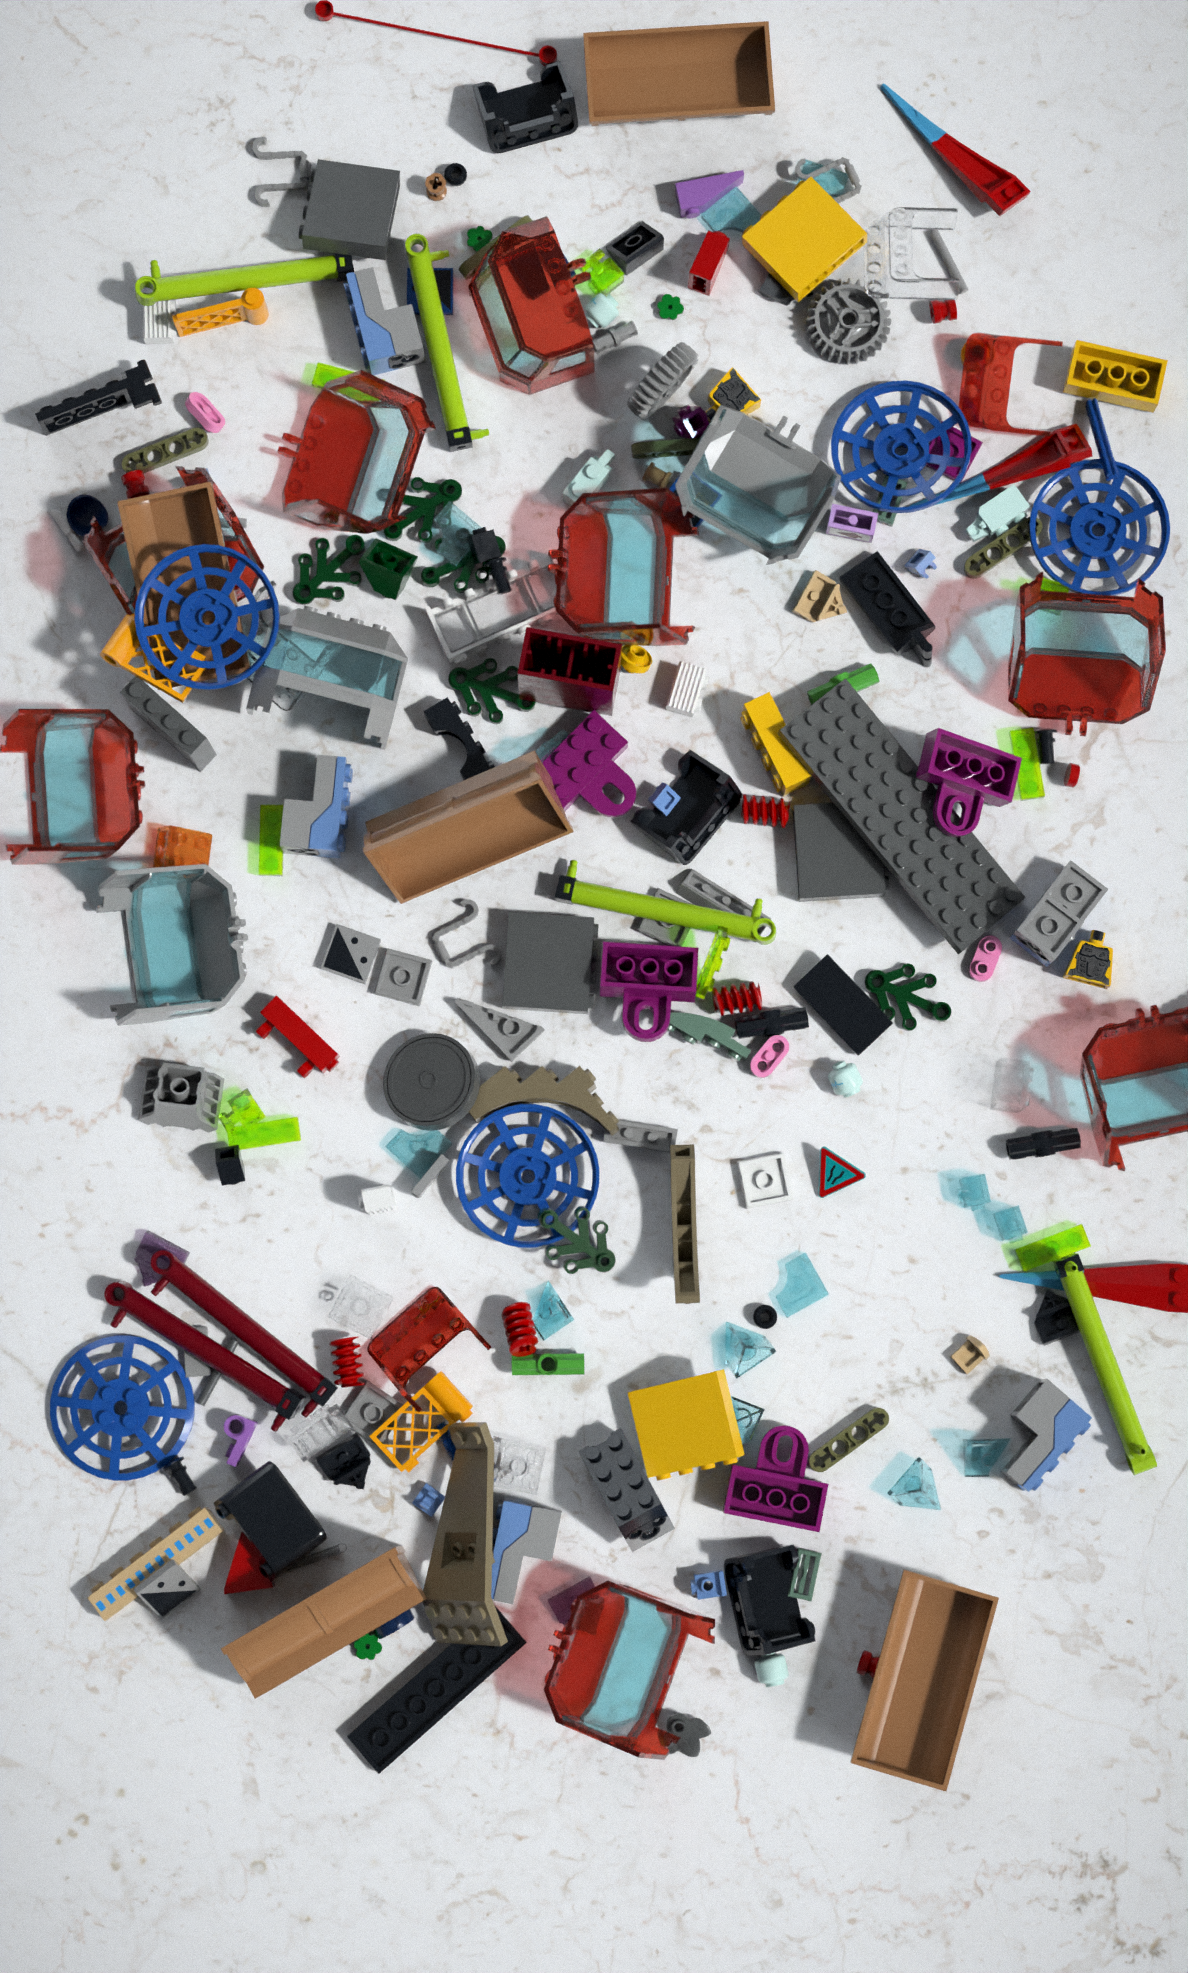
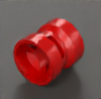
M947 297L943 302L938 300L929 302L933 324L941 323L945 318L949 321L957 320V308L954 297Z
M142 470L131 471L121 476L123 486H126L128 489L126 491L127 499L150 494L148 486L144 484L145 476Z
M864 1650L856 1673L863 1676L869 1673L873 1679L879 1657H873L871 1652Z

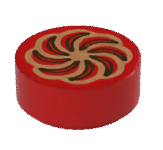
M1069 763L1067 766L1064 786L1072 788L1076 786L1080 775V766L1078 764Z

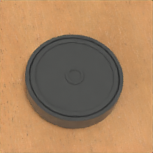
M437 1033L419 1035L403 1043L389 1059L383 1076L384 1095L392 1111L408 1125L427 1131L441 1130L459 1122L473 1107L480 1089L479 1068L471 1053L454 1038Z

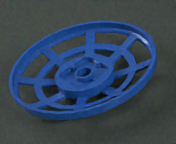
M906 380L878 384L856 396L838 417L831 439V458L834 470L841 476L840 482L846 490L865 505L891 513H911L924 510L946 498L963 479L969 466L972 449L968 422L956 403L945 393L932 386ZM890 392H912L909 406L894 405L880 409L874 398ZM922 394L940 402L951 412L952 416L940 423L931 413L919 408ZM866 402L872 415L861 424L856 435L843 431V427L851 414ZM907 413L905 423L893 425L888 423L885 416ZM916 416L927 420L934 428L924 434L919 428L914 426ZM877 421L882 431L877 435L875 441L863 438L867 429ZM957 423L961 428L964 439L963 458L950 457V442L946 431ZM940 436L942 441L943 456L929 454V442ZM839 439L853 444L852 458L856 470L847 474H843L839 462ZM903 446L907 448L908 452L905 455H897L895 449ZM860 447L873 450L874 462L862 467L859 457ZM926 463L940 465L936 473L928 481H925L920 471L925 467ZM946 467H961L952 484L942 494L936 496L930 487L941 478ZM880 470L889 476L886 487L876 483L868 475ZM911 477L917 485L915 488L906 490L895 489L898 479ZM862 478L871 488L883 493L881 503L872 502L853 489L850 482ZM922 492L928 502L910 507L890 506L893 496H910Z
M1100 459L1084 460L1071 464L1070 468L1058 471L1046 482L1033 503L1029 521V535L1034 555L1050 578L1074 593L1101 598L1129 592L1140 586L1154 573L1166 553L1170 538V521L1165 501L1158 489L1145 475L1121 462L1115 461L1119 475H1117L1118 478L1114 479L1111 485L1106 483L1082 484L1078 472L1086 469H1103ZM1125 475L1139 483L1154 502L1140 508L1131 495L1120 489ZM1067 476L1070 477L1074 489L1065 494L1055 508L1042 502L1055 484ZM1105 491L1108 494L1104 503H1090L1086 492ZM1077 496L1081 508L1074 517L1061 512L1067 502ZM1118 496L1132 508L1133 512L1122 516L1113 507L1116 497ZM1038 511L1051 517L1049 522L1051 545L1042 548L1038 547L1035 530ZM1155 511L1159 513L1162 529L1159 548L1145 544L1147 539L1145 516ZM1057 520L1070 526V538L1060 542L1057 541ZM1136 520L1139 524L1138 542L1126 538V525ZM1095 525L1101 526L1104 529V535L1095 536L1092 533V527ZM1074 547L1082 554L1079 566L1068 560L1062 551ZM1120 547L1133 550V555L1124 564L1118 566L1113 554ZM1141 553L1155 557L1146 572L1134 582L1128 584L1122 572L1129 569L1137 561ZM1056 554L1058 559L1068 569L1076 573L1072 584L1065 582L1057 576L1046 564L1043 557ZM1091 559H1104L1109 571L1095 572L1087 569ZM1084 577L1096 579L1114 577L1119 586L1118 589L1109 591H1091L1080 587Z
M202 544L189 546L177 550L162 559L145 578L135 605L136 633L141 648L148 660L167 678L194 689L213 690L226 688L250 677L269 657L279 631L280 613L278 600L266 574L247 556L220 545ZM198 553H220L231 556L238 561L231 573L219 568H202ZM189 556L193 570L179 576L169 587L157 580L160 573L170 564ZM246 565L261 579L268 592L269 599L256 602L250 588L240 579ZM204 575H217L227 580L221 591L207 589ZM195 577L198 591H195L187 598L176 592L177 588L184 582ZM235 585L244 592L249 604L236 607L229 598ZM152 587L163 594L158 614L159 624L144 627V606L147 594ZM171 599L181 606L179 620L166 623L167 607ZM272 608V631L266 648L254 641L259 626V611ZM207 611H212L215 614V621L210 625H206L202 620L203 614ZM252 614L251 628L247 637L236 630L238 617ZM182 630L189 639L183 651L179 650L174 644L169 632ZM161 634L167 647L178 657L170 669L164 666L156 657L149 645L147 636ZM230 638L242 644L234 654L223 659L221 644L227 642ZM198 645L211 647L214 661L197 660L192 658L191 655ZM248 649L260 656L245 672L227 680L226 665L238 660ZM186 663L199 668H215L218 682H196L185 679L178 674Z
M537 1104L509 1106L483 1119L464 1141L456 1166L458 1196L471 1221L493 1240L519 1248H536L550 1245L565 1238L553 1228H550L553 1236L535 1241L514 1239L517 1226L533 1227L541 1225L538 1219H520L524 1205L537 1204L540 1210L550 1208L546 1199L553 1190L567 1194L562 1204L554 1210L558 1216L567 1209L574 1196L587 1199L585 1207L590 1212L597 1198L599 1188L597 1154L585 1131L564 1113ZM520 1112H537L542 1114L539 1127H518L511 1130L508 1129L502 1117ZM551 1117L559 1119L568 1125L582 1142L569 1149L560 1137L548 1131ZM494 1122L500 1135L489 1144L483 1156L480 1157L468 1153L477 1136ZM521 1134L536 1135L532 1148L521 1149L518 1148L513 1137ZM545 1138L554 1142L563 1153L550 1159L547 1154L541 1151ZM502 1142H505L510 1154L503 1163L489 1160L494 1150ZM585 1151L589 1154L592 1166L591 1190L577 1187L578 1169L574 1157ZM567 1161L571 1171L570 1184L557 1181L556 1167ZM465 1162L479 1166L478 1184L482 1196L470 1202L467 1199L464 1188ZM486 1169L499 1173L501 1185L489 1192L485 1182ZM525 1170L533 1171L535 1174L534 1181L524 1183L521 1179L522 1172ZM506 1194L509 1199L515 1202L511 1216L500 1210L493 1200ZM486 1204L496 1216L508 1222L505 1235L502 1236L488 1228L473 1210ZM582 1210L579 1218H583L586 1215L585 1210ZM551 1215L545 1218L546 1223H550L553 1220ZM577 1219L568 1227L572 1231L578 1228Z
M131 1335L101 1338L77 1351L58 1374L50 1399L52 1429L65 1455L85 1472L113 1481L143 1478L157 1472L172 1461L185 1445L192 1430L195 1416L193 1387L189 1377H186L185 1369L170 1351L158 1343ZM124 1343L122 1357L109 1358L93 1365L86 1355L91 1350L103 1345ZM134 1344L143 1345L156 1351L169 1363L157 1372L147 1363L132 1358ZM79 1361L86 1372L77 1382L72 1398L59 1397V1389L64 1377L70 1368ZM121 1364L119 1379L106 1382L98 1372L105 1367ZM131 1365L144 1370L151 1377L141 1385L129 1380ZM174 1371L179 1375L185 1390L186 1409L172 1408L170 1392L164 1379ZM91 1378L99 1388L93 1400L79 1399L83 1386ZM157 1384L163 1395L164 1407L150 1406L147 1392ZM118 1401H124L127 1404V1411L123 1415L115 1412L114 1407ZM57 1406L70 1408L72 1424L78 1437L69 1445L66 1444L59 1429ZM78 1408L91 1410L95 1422L85 1431H83L79 1422ZM149 1416L163 1417L159 1429L151 1438L143 1429V1426L146 1424ZM170 1418L185 1419L179 1439L165 1455L157 1446V1443L166 1432ZM100 1430L112 1436L111 1450L98 1446L90 1439ZM135 1434L143 1443L141 1447L121 1452L122 1437ZM85 1444L95 1453L110 1458L109 1472L89 1466L80 1460L74 1452ZM149 1451L158 1461L140 1471L119 1473L120 1459L136 1457Z

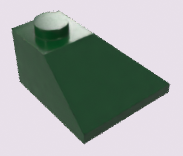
M376 538L360 558L359 564L375 592L382 594L386 598L396 600L404 590L418 556Z

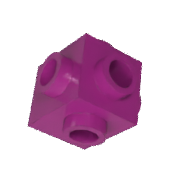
M685 405L678 409V414L672 418L675 432L683 439L701 437L709 425L707 414L701 406Z

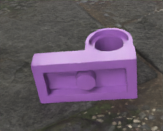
M233 1415L226 1419L224 1422L226 1435L237 1440L235 1444H230L225 1457H228L227 1464L238 1467L258 1422L241 1415ZM236 1419L241 1421L243 1426L238 1434L232 1432L230 1428L232 1421Z

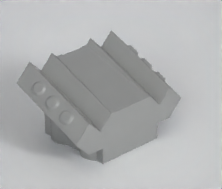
M163 1062L162 1067L151 1066L146 1068L138 1120L147 1125L157 1123L163 1127H183L192 1131L201 1128L208 1133L215 1131L218 1128L224 1078L215 1073L205 1072V1068Z

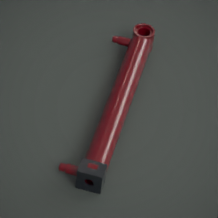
M161 1250L153 1254L151 1267L156 1273L161 1275V1278L154 1285L151 1293L157 1296L168 1283H171L311 1397L301 1412V1415L305 1418L318 1405L323 1407L338 1389V1386L319 1373L178 1259L172 1252ZM162 1255L167 1256L170 1260V1265L167 1269H161L157 1264L158 1258Z
M118 1281L106 1287L104 1292L106 1301L112 1306L119 1307L110 1323L112 1327L117 1328L128 1313L274 1407L278 1414L273 1421L271 1430L275 1432L282 1426L285 1419L290 1420L295 1417L306 1396L293 1388L289 1389L133 1289L130 1283ZM117 1287L121 1288L124 1292L121 1300L115 1296Z

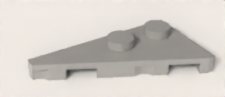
M457 998L454 1001L511 1062L545 1031L539 1025L525 1022L519 1018L508 1016L502 1012L485 1008L467 1000Z

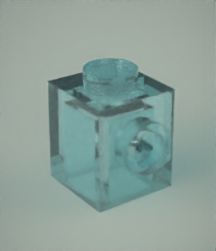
M985 1174L959 1179L961 1188L957 1189L959 1202L964 1203L965 1208L971 1207V1211L985 1209V1204L991 1202Z
M1019 1205L993 1214L1002 1241L1009 1240L1011 1244L1023 1240L1022 1235L1028 1233Z

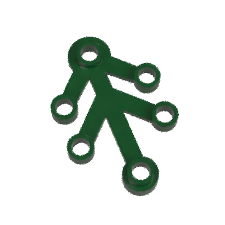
M420 477L413 478L411 481L412 490L416 493L422 491L436 493L431 499L405 495L401 490L394 491L392 501L395 505L401 506L404 504L416 506L417 508L397 522H387L384 526L385 537L390 541L399 540L403 535V529L424 515L423 526L419 530L418 536L421 542H430L433 537L431 530L435 508L442 502H444L442 515L438 517V526L443 530L449 529L452 525L451 512L453 502L459 500L462 495V487L456 480L448 479L441 484L424 482ZM421 482L422 486L415 488L414 483ZM453 487L455 491L449 494L446 492V489ZM396 495L403 496L401 501H396L394 498ZM442 519H448L449 523L447 525H442L440 521ZM395 526L397 531L390 533L389 528ZM428 532L430 536L425 539L421 537V534Z
M461 528L456 532V539L460 544L468 543L467 537L465 539L459 538L461 534L465 533L467 537L472 536L465 528ZM496 536L502 556L505 553L506 545L501 537ZM438 538L435 541V549L438 553H447L459 558L437 568L426 567L421 572L422 582L427 587H435L439 584L441 576L463 567L460 577L454 581V589L457 593H464L468 589V581L475 566L470 550L448 544L445 538ZM440 543L446 544L443 549L438 548V545ZM488 561L483 562L482 567L475 572L476 581L480 584H485L490 578V568L484 567V564ZM432 572L434 573V576L432 578H427V573ZM480 573H485L486 577L480 579L478 575ZM461 582L465 584L463 588L457 587Z
M359 535L349 536L346 540V548L328 565L327 552L330 549V544L326 538H319L315 543L317 549V575L310 581L309 568L313 565L312 557L306 553L299 556L300 582L294 586L292 592L297 603L307 605L315 598H331L335 602H341L344 599L345 593L341 587L319 589L318 587L323 582L349 583L351 586L360 585L362 577L358 571L334 573L352 555H359L364 551L365 543ZM321 542H325L327 544V547L325 549H320L318 547ZM352 544H360L359 549L353 550L351 548ZM309 558V564H302V559ZM357 575L359 577L358 581L352 582L350 580L351 576ZM307 590L309 592L308 596L302 597L300 595L301 591ZM335 591L342 592L339 598L333 596Z
M487 658L482 664L469 670L463 667L453 669L448 677L449 684L453 689L461 691L467 703V711L470 716L476 717L481 713V705L474 700L470 688L480 692L489 711V719L493 724H500L503 721V713L497 708L492 696L515 703L524 712H529L535 707L536 702L530 701L531 704L529 706H523V700L519 699V694L496 687L505 681H515L518 679L517 674L514 677L508 675L510 670H515L518 673L516 666H509L504 672L484 681L474 678L485 672L491 674L497 670V662L493 658ZM492 662L495 666L493 669H487L486 664ZM463 676L465 680L462 683H458L456 678ZM473 705L479 708L475 713L470 711V707ZM499 713L501 717L499 720H493L492 715Z
M904 964L900 969L888 973L880 970L870 971L864 981L866 989L876 994L883 1012L886 1009L891 1010L892 1016L889 1017L890 1020L894 1018L895 1010L889 1005L885 992L894 995L903 1018L902 1027L904 1030L912 1031L917 1025V1021L912 1017L907 1002L932 1013V1017L938 1022H944L950 1017L951 1007L947 1003L938 1002L934 1004L911 993L922 988H933L937 983V979L933 974H926L922 979L898 987L890 982L901 977L911 978L915 974V967L912 964ZM905 967H910L912 969V974L906 975L903 972V969ZM931 977L934 981L933 984L927 985L925 978ZM878 978L881 984L874 986L872 979ZM937 1009H944L945 1015L943 1017L938 1016ZM910 1019L913 1021L914 1025L912 1028L906 1027V1020Z
M579 1206L574 1211V1216L578 1222L579 1235L560 1222L557 1213L553 1209L543 1208L539 1211L537 1219L544 1228H553L572 1242L571 1244L559 1246L554 1244L548 1245L545 1248V1255L550 1260H556L561 1255L585 1252L590 1256L589 1258L579 1260L573 1258L566 1259L563 1263V1268L567 1273L574 1274L578 1269L594 1267L599 1272H608L614 1267L615 1255L611 1250L607 1249L606 1233L608 1232V1225L603 1220L594 1222L593 1231L597 1236L596 1249L590 1244L587 1221L590 1217V1212L586 1207ZM585 1210L586 1215L583 1218H579V1212ZM547 1216H553V1220L550 1223L545 1222ZM604 1224V1229L598 1232L597 1226ZM553 1248L556 1249V1254L550 1256L549 1251ZM603 1257H607V1258H608V1261H607L606 1264H601V1263H600V1260H601ZM574 1262L575 1267L571 1270L567 1269L568 1264Z

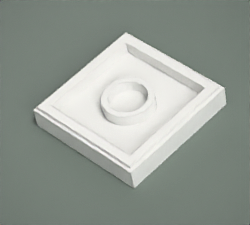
M784 1153L737 1162L746 1209L794 1200Z

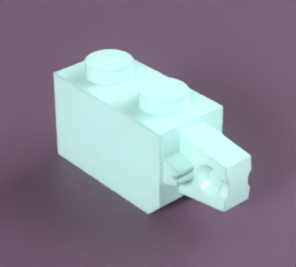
M607 449L600 458L597 456L594 458L590 457L564 490L563 501L582 514L608 481L612 470L609 465L614 460L615 454Z
M1013 484L982 505L977 512L976 520L965 532L973 542L986 536L991 538L995 534L999 537L1009 529L1008 525L1014 521L1018 524L1028 516L1026 513L1030 505L1015 484Z

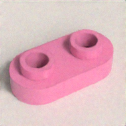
M192 392L188 396L185 405L203 428L212 433L220 432L225 425V419L203 394Z
M985 936L978 943L969 967L970 976L975 981L985 982L993 975L1002 951L1001 941L997 937ZM988 943L993 944L994 951H988L986 945ZM979 965L986 967L985 973L978 971Z
M781 1035L771 1036L756 1053L750 1063L751 1072L756 1077H768L789 1051L787 1039ZM774 1044H779L781 1046V1051L775 1052L772 1049V1046ZM759 1062L766 1064L765 1070L758 1069L757 1065Z

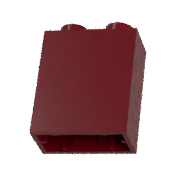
M526 627L517 673L519 699L587 712L595 710L598 714L612 716L621 671L622 644Z

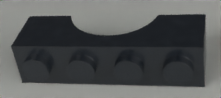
M447 697L423 711L424 717L436 736H453L465 746L467 758L460 770L463 780L495 767L491 760L487 762L483 754L486 751L480 741L475 742L471 734L474 732L467 721L462 722L459 714L462 712L455 701L451 703Z

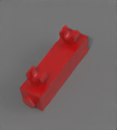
M277 995L260 1012L267 1021L256 1030L258 1035L265 1039L276 1028L308 1058L297 1070L303 1078H306L315 1067L324 1074L326 1071L331 1072L338 1065L339 1061L337 1059L340 1057L339 1054Z

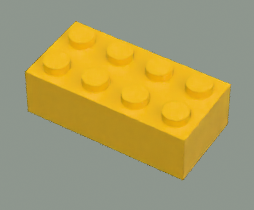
M1076 340L1072 348L1063 393L1090 399L1095 398L1099 401L1154 413L1159 403L1168 360Z
M770 692L745 703L740 720L745 730L750 729L752 733L751 742L756 751H761L763 757L761 762L767 772L771 771L773 775L771 781L776 792L781 791L784 797L809 785L810 773L777 734L786 724Z

